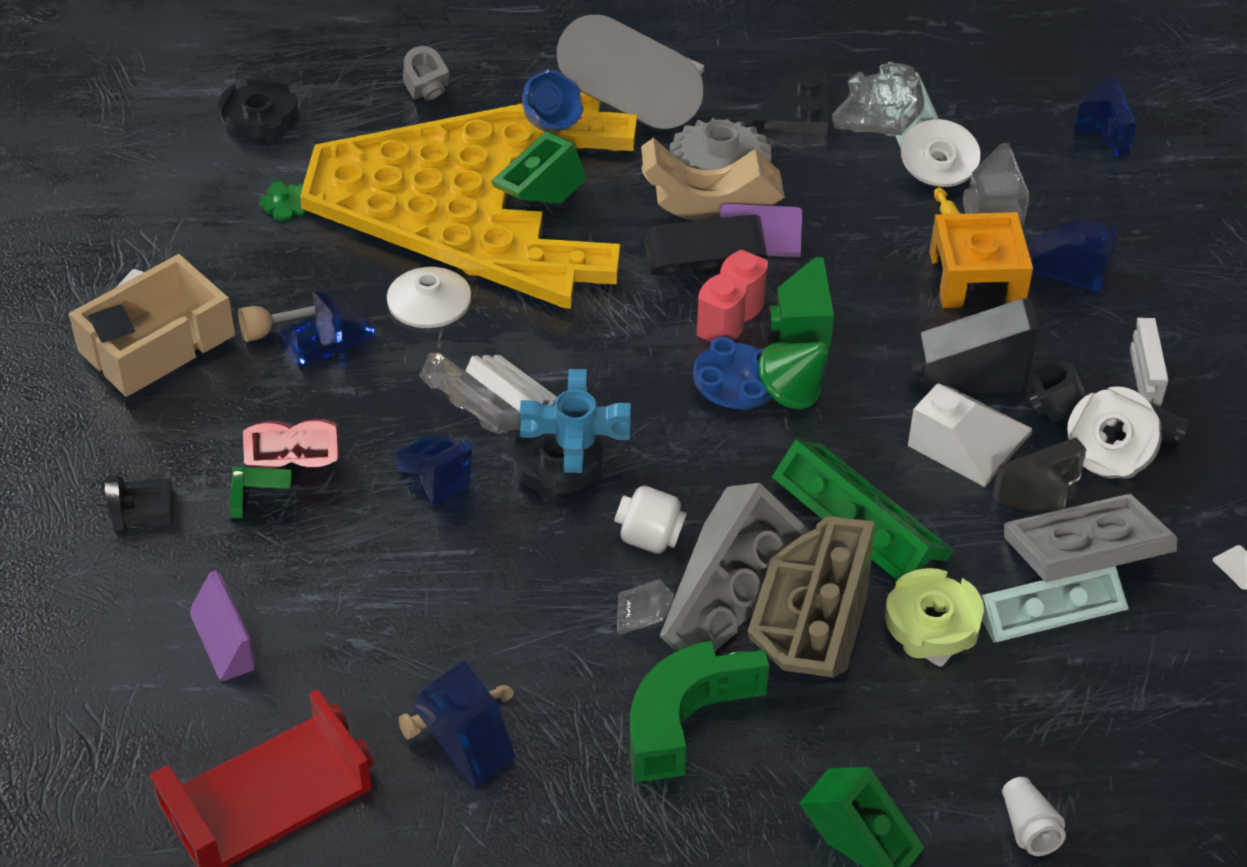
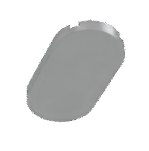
M604 15L580 17L566 27L558 41L556 56L561 74L574 81L578 85L580 92L621 113L637 114V121L650 128L658 130L676 128L689 121L701 105L703 99L702 78L696 66L687 57Z

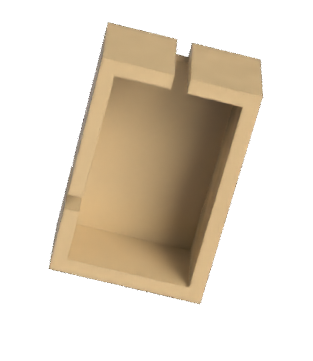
M180 254L68 313L78 351L98 371L103 370L104 376L125 397L196 358L195 350L199 349L202 353H205L235 336L229 297ZM122 305L135 332L101 343L88 315Z

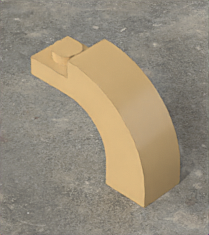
M655 138L641 146L642 172L645 178L652 185L656 186L658 205L681 218L691 221L720 218V207L722 204L773 206L785 198L780 171L757 149L752 150L727 167L716 170H700L682 163Z

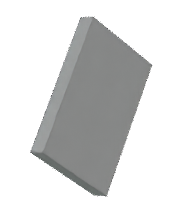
M1132 494L1014 520L1004 524V538L1045 582L1177 551V536Z

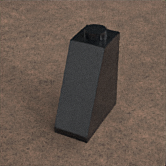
M1022 298L920 332L918 350L911 351L910 369L912 377L919 378L921 393L928 394L937 383L954 388L962 393L1026 392L1028 374L1030 373L1039 331L1031 298Z

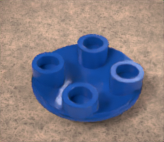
M728 337L713 339L710 348L702 352L695 361L693 379L696 387L708 400L726 408L750 409L763 405L772 398L763 386L759 375V358L764 349L735 343Z

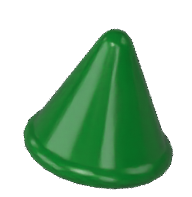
M778 342L765 348L759 358L758 367L761 382L769 395L779 404L795 410L806 409L816 403L821 394V382L829 354L828 346L823 342L793 344Z

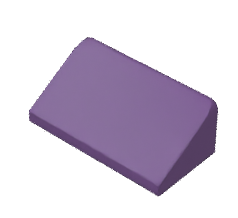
M743 204L721 205L720 218L741 215H758L761 217L768 256L800 257L802 233L801 208Z
M217 570L209 572L192 604L190 615L218 679L226 681L255 670L254 666L256 664L251 639L220 572L217 573Z

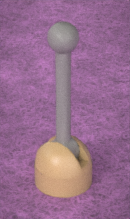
M329 298L325 304L272 315L260 306L243 307L238 309L239 325L244 340L249 342L261 339L267 335L273 323L323 312L337 314L342 309V303L337 298Z

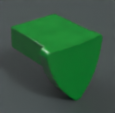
M232 467L229 518L243 519L246 487L292 489L293 471L287 469Z

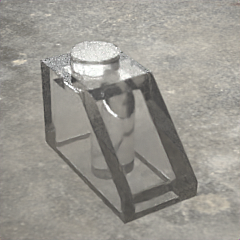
M1001 143L972 172L970 187L964 190L963 205L966 214L1018 212L1021 226H1024L1030 194L1009 143Z

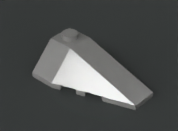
M761 483L727 487L703 525L660 637L676 652L688 646L712 641L715 652L737 633L738 627L753 615L771 558L797 538L810 532V530Z

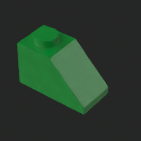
M546 131L491 182L493 187L521 200L561 204L587 178L574 143Z
M815 257L778 287L776 305L769 306L770 331H777L779 342L788 344L823 342L828 347H831L834 312L823 257Z
M870 767L829 768L799 802L825 842L862 867H910L925 848Z

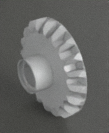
M712 117L709 123L697 120L695 126H684L683 131L676 133L674 141L670 143L669 152L685 165L700 170H716L727 167L754 149H757L771 162V145L767 144L766 136L758 134L756 127L746 128L743 121L735 124L729 121L728 118L726 120H715Z

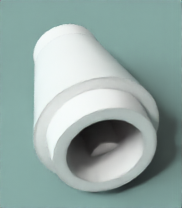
M1017 777L1007 782L1002 789V795L1005 799L1018 846L1026 849L1033 856H1043L1057 850L1066 838L1064 818L1038 789L1032 785L1028 778Z

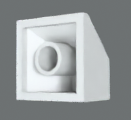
M937 383L913 409L908 446L985 487L1031 435L1032 428L954 388Z

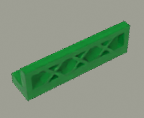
M795 440L772 476L774 480L822 519L832 516L875 522L872 560L896 580L911 571L924 569L929 560L947 561L954 551L952 547L823 444Z

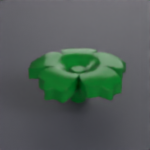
M281 180L277 182L272 181L271 187L267 189V195L260 196L259 206L267 214L273 213V220L280 222L292 219L293 214L303 216L307 212L301 208L300 194L303 185L290 184L286 189Z

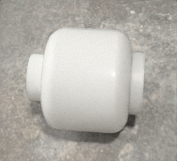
M641 486L636 489L632 498L623 495L614 522L622 524L620 534L621 539L625 543L660 554L667 546L675 547L687 513L680 511L681 503L677 497L648 486Z

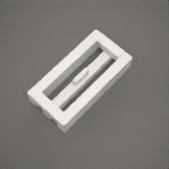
M1137 318V330H1134V342H1131L1130 353L1138 393L1161 407L1168 383V376L1155 318Z
M483 355L482 359L479 356L471 357L466 372L519 412L521 400L536 401L543 405L555 406L557 397L501 355H494L493 358L489 355Z

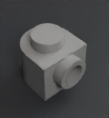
M418 46L411 49L404 59L403 81L412 98L415 100L423 96L425 100L429 101L439 97L445 91L444 86L448 85L449 70L444 61L433 48Z

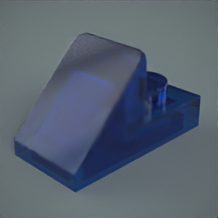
M1115 75L1106 76L1081 100L1074 131L1077 133L1101 131L1103 139L1108 140L1114 155L1130 154L1137 123Z
M313 291L315 315L278 331L279 344L299 369L375 336V329L353 304L318 291Z
M427 435L392 455L398 471L419 476L432 505L443 502L464 490L470 484L472 446L468 439Z

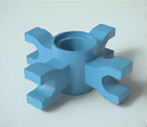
M569 369L568 391L561 393L556 398L555 406L543 405L530 400H521L520 403L521 437L533 438L542 434H555L557 443L563 447L564 472L582 473L583 450L594 443L596 435H606L616 440H630L631 403H615L607 407H596L594 397L587 392V369Z

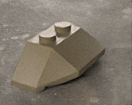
M827 516L816 524V529L800 536L771 558L750 622L748 637L761 650H765L766 654L782 670L833 678L848 669L868 596L875 522Z

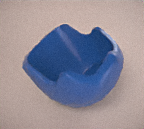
M545 70L531 77L524 86L522 94L523 110L528 121L536 128L544 132L559 133L562 130L569 129L581 119L584 109L581 105L580 89L574 81L568 79L563 74L555 70Z

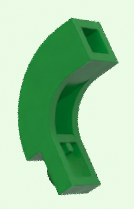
M712 641L702 642L671 654L646 675L635 693L630 712L629 756L634 783L685 776L686 742L682 725L694 711L712 703L766 695L769 663L765 650L751 652L736 651L728 655L715 656Z

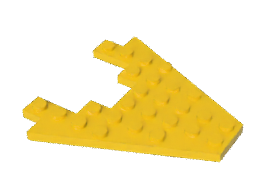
M580 92L581 105L584 109L581 119L567 130H562L559 133L551 132V134L574 143L576 149L593 148L609 149L612 151H634L637 114L600 112L601 102ZM523 103L315 144L300 194L301 208L452 265L462 269L468 275L481 276L562 308L571 309L575 282L617 285L620 244L540 239L543 225L542 212L505 209L507 193L493 187L491 180L545 133L528 121L523 110Z

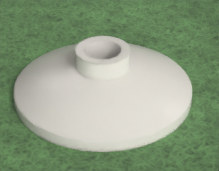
M932 119L916 124L906 133L901 145V157L907 170L918 180L933 186L950 187L959 185L972 177L980 162V148L974 136L961 125L948 120Z
M423 267L408 271L394 280L387 293V304L392 315L400 322L417 328H437L453 323L466 313L471 303V290L467 281L459 274L439 267Z

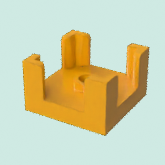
M1018 212L935 215L929 252L932 264H938L940 258L942 262L943 273L939 293L942 308L962 307L964 305L967 283L1008 282L1005 304L1027 298L1033 266Z

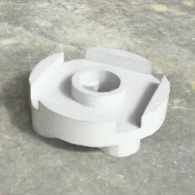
M1118 386L1109 387L1108 390H1101L1095 394L1091 393L1085 396L1072 411L1067 427L1070 447L1080 464L1091 473L1109 479L1131 478L1139 471L1145 469L1155 458L1162 439L1161 421L1150 402L1138 392ZM1117 421L1124 423L1122 431L1126 434L1123 441L1116 440L1113 445L1107 444L1108 436L1102 432L1103 428L1106 425L1113 427Z

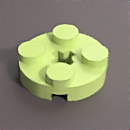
M934 568L911 571L896 581L895 588L888 594L886 600L885 622L892 636L903 644L906 654L917 659L927 656H948L972 648L977 643L984 614V605L979 592L970 582L962 578L960 584L954 579L946 578L948 571ZM933 607L936 612H945V614L941 617H932L926 614V608Z

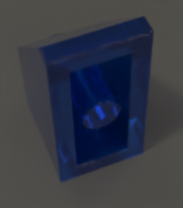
M1077 218L1034 236L1028 246L1033 266L1032 272L1100 292L1111 267L1119 229L1105 226L1099 222Z
M465 660L425 687L412 708L474 788L516 757L496 700Z

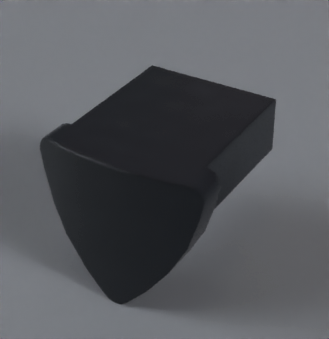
M120 475L104 477L106 499L115 532L125 531V529L172 525L173 487L171 478L124 482Z

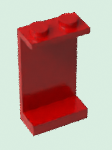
M318 689L309 693L313 715L311 719L182 785L170 765L150 774L157 803L196 867H227L372 790L369 768L374 766L373 757L361 738L354 741L349 734L347 719L338 704L329 705Z

